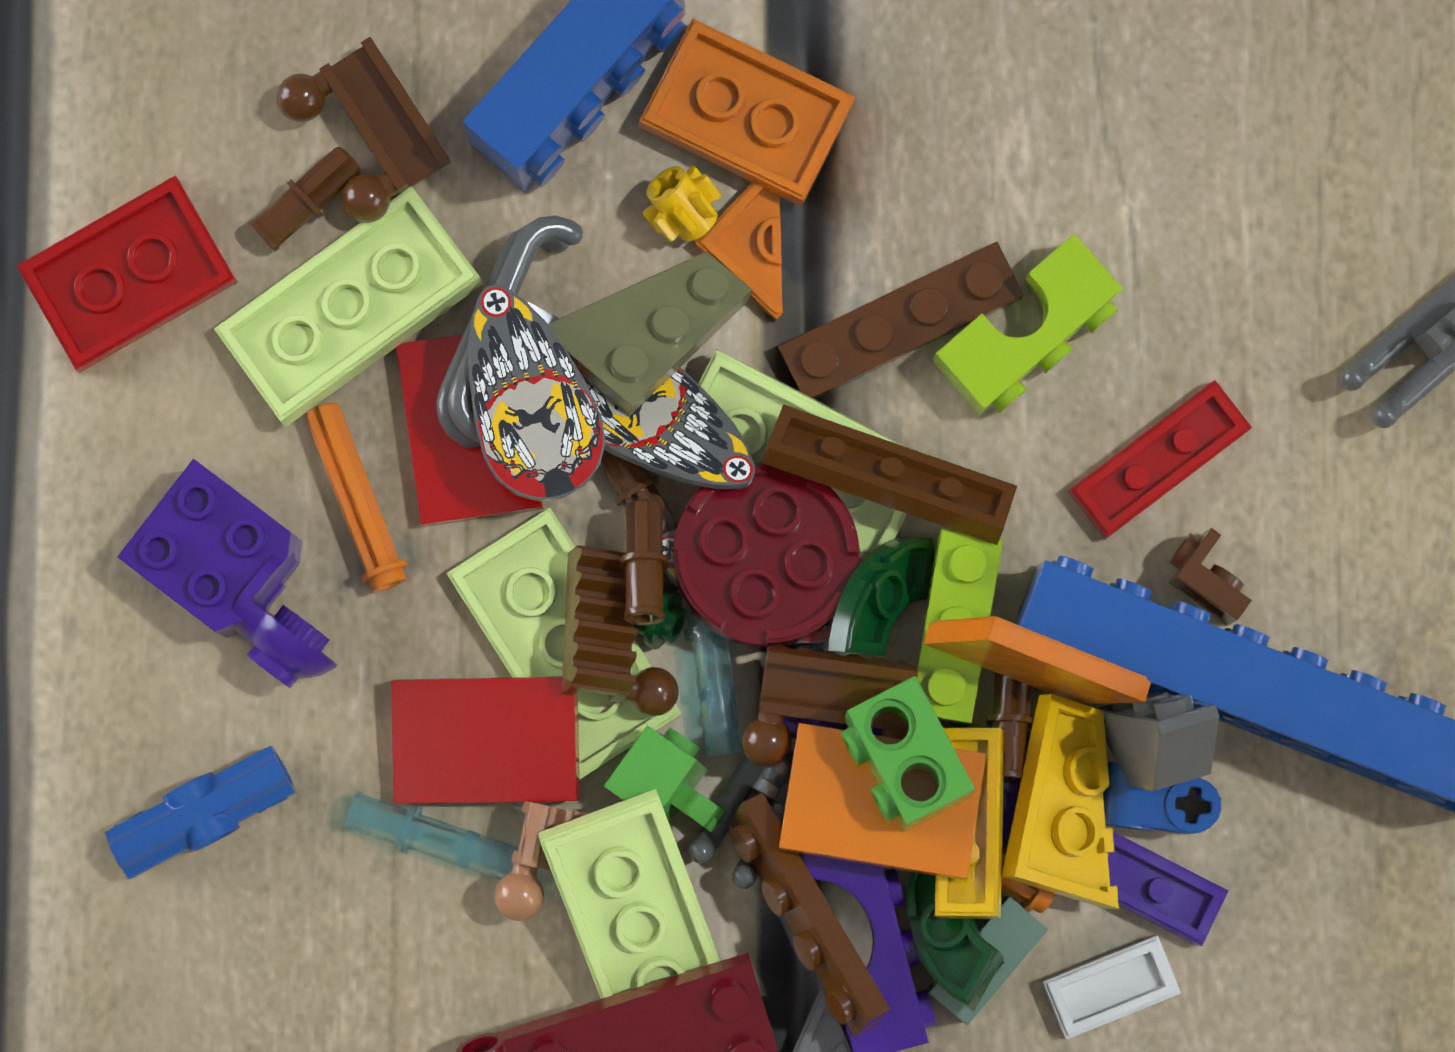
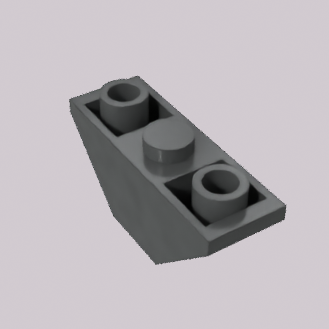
M1168 690L1149 692L1146 702L1111 703L1110 705L1097 708L1104 711L1106 743L1130 786L1156 791L1211 774L1219 723V714L1215 704L1192 701L1191 694L1169 697Z

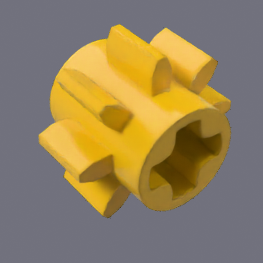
M673 166L660 172L648 185L646 195L652 202V205L647 207L642 213L657 233H662L669 242H672L677 236L683 241H693L705 235L715 224L718 214L711 203L718 200L722 194L707 174L702 175L696 166H691L687 172L680 166Z

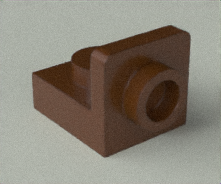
M1213 528L1204 532L1200 538L1190 533L1169 562L1177 568V571L1168 583L1221 621L1230 625L1241 617L1252 600L1240 592L1244 584L1231 572L1216 564H1213L1210 570L1201 564L1221 534Z

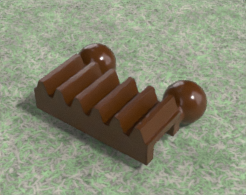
M368 37L360 42L361 48L332 66L327 63L319 68L320 72L313 76L299 73L287 77L280 84L276 96L277 105L285 117L295 122H307L313 120L321 113L325 105V97L332 92L335 94L344 111L384 171L378 177L370 174L358 175L352 178L343 189L342 204L345 212L352 219L361 223H372L381 219L389 209L392 196L397 193L400 195L411 186L414 187L451 163L443 147L371 37Z
M577 545L568 553L562 694L573 696L578 691L609 695V701H631L634 707L642 714L648 716L666 714L675 706L679 696V687L675 677L669 671L660 667H649L641 670L636 675L631 674V667L637 658V652L632 651V643L637 636L638 628L633 627V624L626 622L624 619V612L626 611V571L620 568V557L626 553ZM663 572V592L665 593L669 589L677 591L679 587Z
M782 644L767 646L758 719L747 726L742 738V746L746 756L753 763L763 767H772L780 764L787 758L792 748V736L788 727L783 723L784 716L847 724L845 721L847 710L913 676L917 678V666L901 660L895 663L888 662L879 657L864 659L857 654L841 656L827 650L821 653L813 652L805 647L789 649ZM882 714L871 722V728L883 729L881 735L883 737L903 740L907 735L904 722L896 715Z

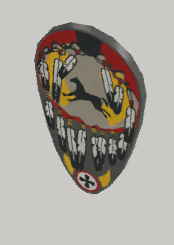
M490 285L479 294L471 318L468 339V370L473 416L484 461L496 481L517 496L536 501L564 498L585 486L600 466L606 443L601 414L587 383L545 319L524 299L505 286Z
M681 367L630 417L585 380L603 420L606 441L604 450L654 473L690 485L713 489H741L747 487L752 482L755 475V464L748 445L736 425L715 400Z

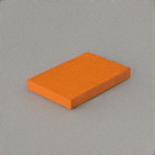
M692 18L639 120L638 128L751 183H758L764 186V189L802 207L856 97Z
M997 616L934 621V623H929L924 644L1049 694L1081 704L1146 702L1151 681L1147 680L1148 677Z
M799 723L778 850L967 880L986 753L954 748L975 787L973 795L932 818L903 831L897 818L887 823L882 816L870 791V788L878 785V782L867 762L860 766L855 764L841 737L840 732L844 730ZM874 735L877 740L884 744H896L902 741L901 739ZM911 770L901 778L902 790L912 800L926 801L936 794V783L933 777L926 771Z

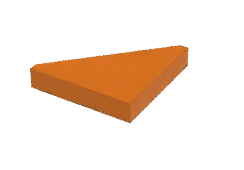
M752 182L722 213L713 227L696 240L695 246L702 253L708 252L752 289L750 298L777 322L783 315L780 199L778 195L764 189V186Z

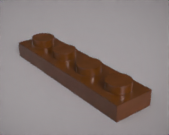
M996 241L778 346V351L797 390L816 399L969 325L981 314L986 317L1023 299L1024 294Z
M784 404L762 461L763 464L998 545L1017 489V485Z
M763 792L740 804L729 823L732 828L730 836L734 848L745 862L751 861L763 881L761 888L768 906L777 916H784L795 935L793 937V944L799 959L807 969H815L827 990L825 992V999L830 1012L840 1024H847L856 1038L876 1027L891 1009L799 853L778 850L782 824Z

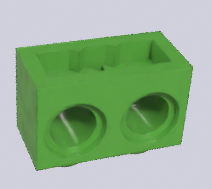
M916 676L847 710L845 721L849 728L840 732L841 737L855 764L860 766L867 762L875 776L878 785L870 788V791L887 823L897 818L902 830L906 831L973 795L975 787ZM882 714L896 715L904 722L907 735L896 744H884L873 735L871 722ZM911 770L926 771L933 777L936 783V794L926 801L910 799L902 790V776Z

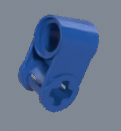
M1107 762L1109 786L1103 792L1105 825L1152 832L1155 829L1181 834H1196L1211 828L1218 820L1222 810L1221 798L1217 789L1208 781L1196 778L1160 790L1149 791L1130 786L1118 763ZM1190 788L1197 790V800L1201 803H1206L1207 806L1206 813L1195 815L1192 824L1185 822L1186 816L1184 811L1175 809L1176 799L1186 797Z

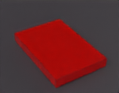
M176 175L17 265L19 272L72 365L79 373L238 283Z
M463 334L406 342L396 347L422 526L544 509L543 501L517 496L496 481L484 461L480 445L475 449H468L459 445L446 435L438 421L436 401L439 388Z
M562 676L391 680L394 804L561 802L580 800L578 692L573 696L562 694Z

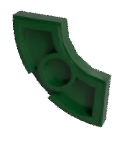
M901 537L890 540L877 547L860 563L849 579L839 600L832 623L828 651L884 656L890 630L897 617L912 602L928 598L933 538Z
M911 872L907 889V918L910 920L918 955L935 981L957 1002L974 1012L1004 956L984 940L975 923V918L936 917V875Z

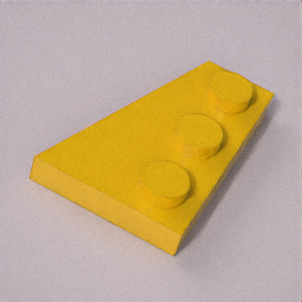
M1054 694L1038 696L1023 777L1021 779L1001 877L1104 909H1118L1117 886H1110L1108 852H1114L1113 828H1106L1103 800V792L1109 786L1104 711Z

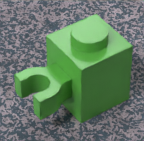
M647 725L604 785L605 788L622 800H627L656 789L669 824L678 811L681 810L713 833L726 815L724 810L695 790V787L708 770L693 758L700 747L672 727H669L662 736Z

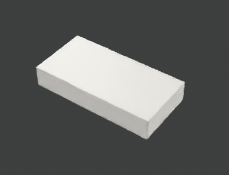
M1153 935L1041 981L1063 1037L1066 1040L1181 994L1158 935Z

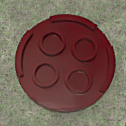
M754 462L755 475L747 487L741 489L700 487L691 497L676 528L673 543V568L679 590L685 602L698 619L708 628L731 641L744 645L767 647L774 644H782L785 646L814 635L834 619L842 593L858 567L859 539L851 514L844 502L831 487L763 464L762 462Z

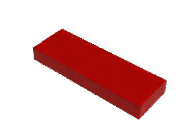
M1214 380L1080 481L1068 493L1106 540L1251 430L1252 427L1217 381Z

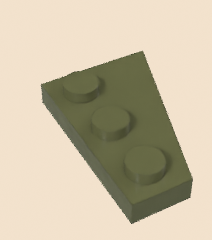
M704 252L555 320L548 325L567 350L582 377L630 417L749 301L752 289L708 252Z

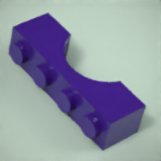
M801 853L802 860L813 879L834 883L848 891L860 903L870 923L872 950L866 968L891 1010L876 1027L856 1038L853 1036L848 1025L845 1024L852 1052H896L929 1043L926 1028L936 1026V1021L927 989L916 992L910 968L919 966L920 960L912 930H899L894 907L904 905V898L896 869L884 871V868L881 866Z

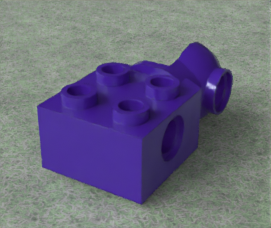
M193 458L117 558L214 632L226 638L241 634L254 644L247 656L289 688L293 686L298 678L318 677L338 666L321 652L330 641L324 634L285 605H282L275 615L268 611L286 586L284 584L300 564L302 540Z

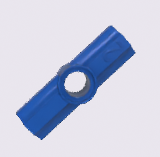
M269 746L215 775L209 772L175 788L162 797L164 800L162 803L130 817L119 825L113 826L114 828L106 831L105 835L118 865L122 868L128 879H133L188 849L192 853L226 837L240 828L238 823L289 799L288 797L294 795L297 791L275 748Z

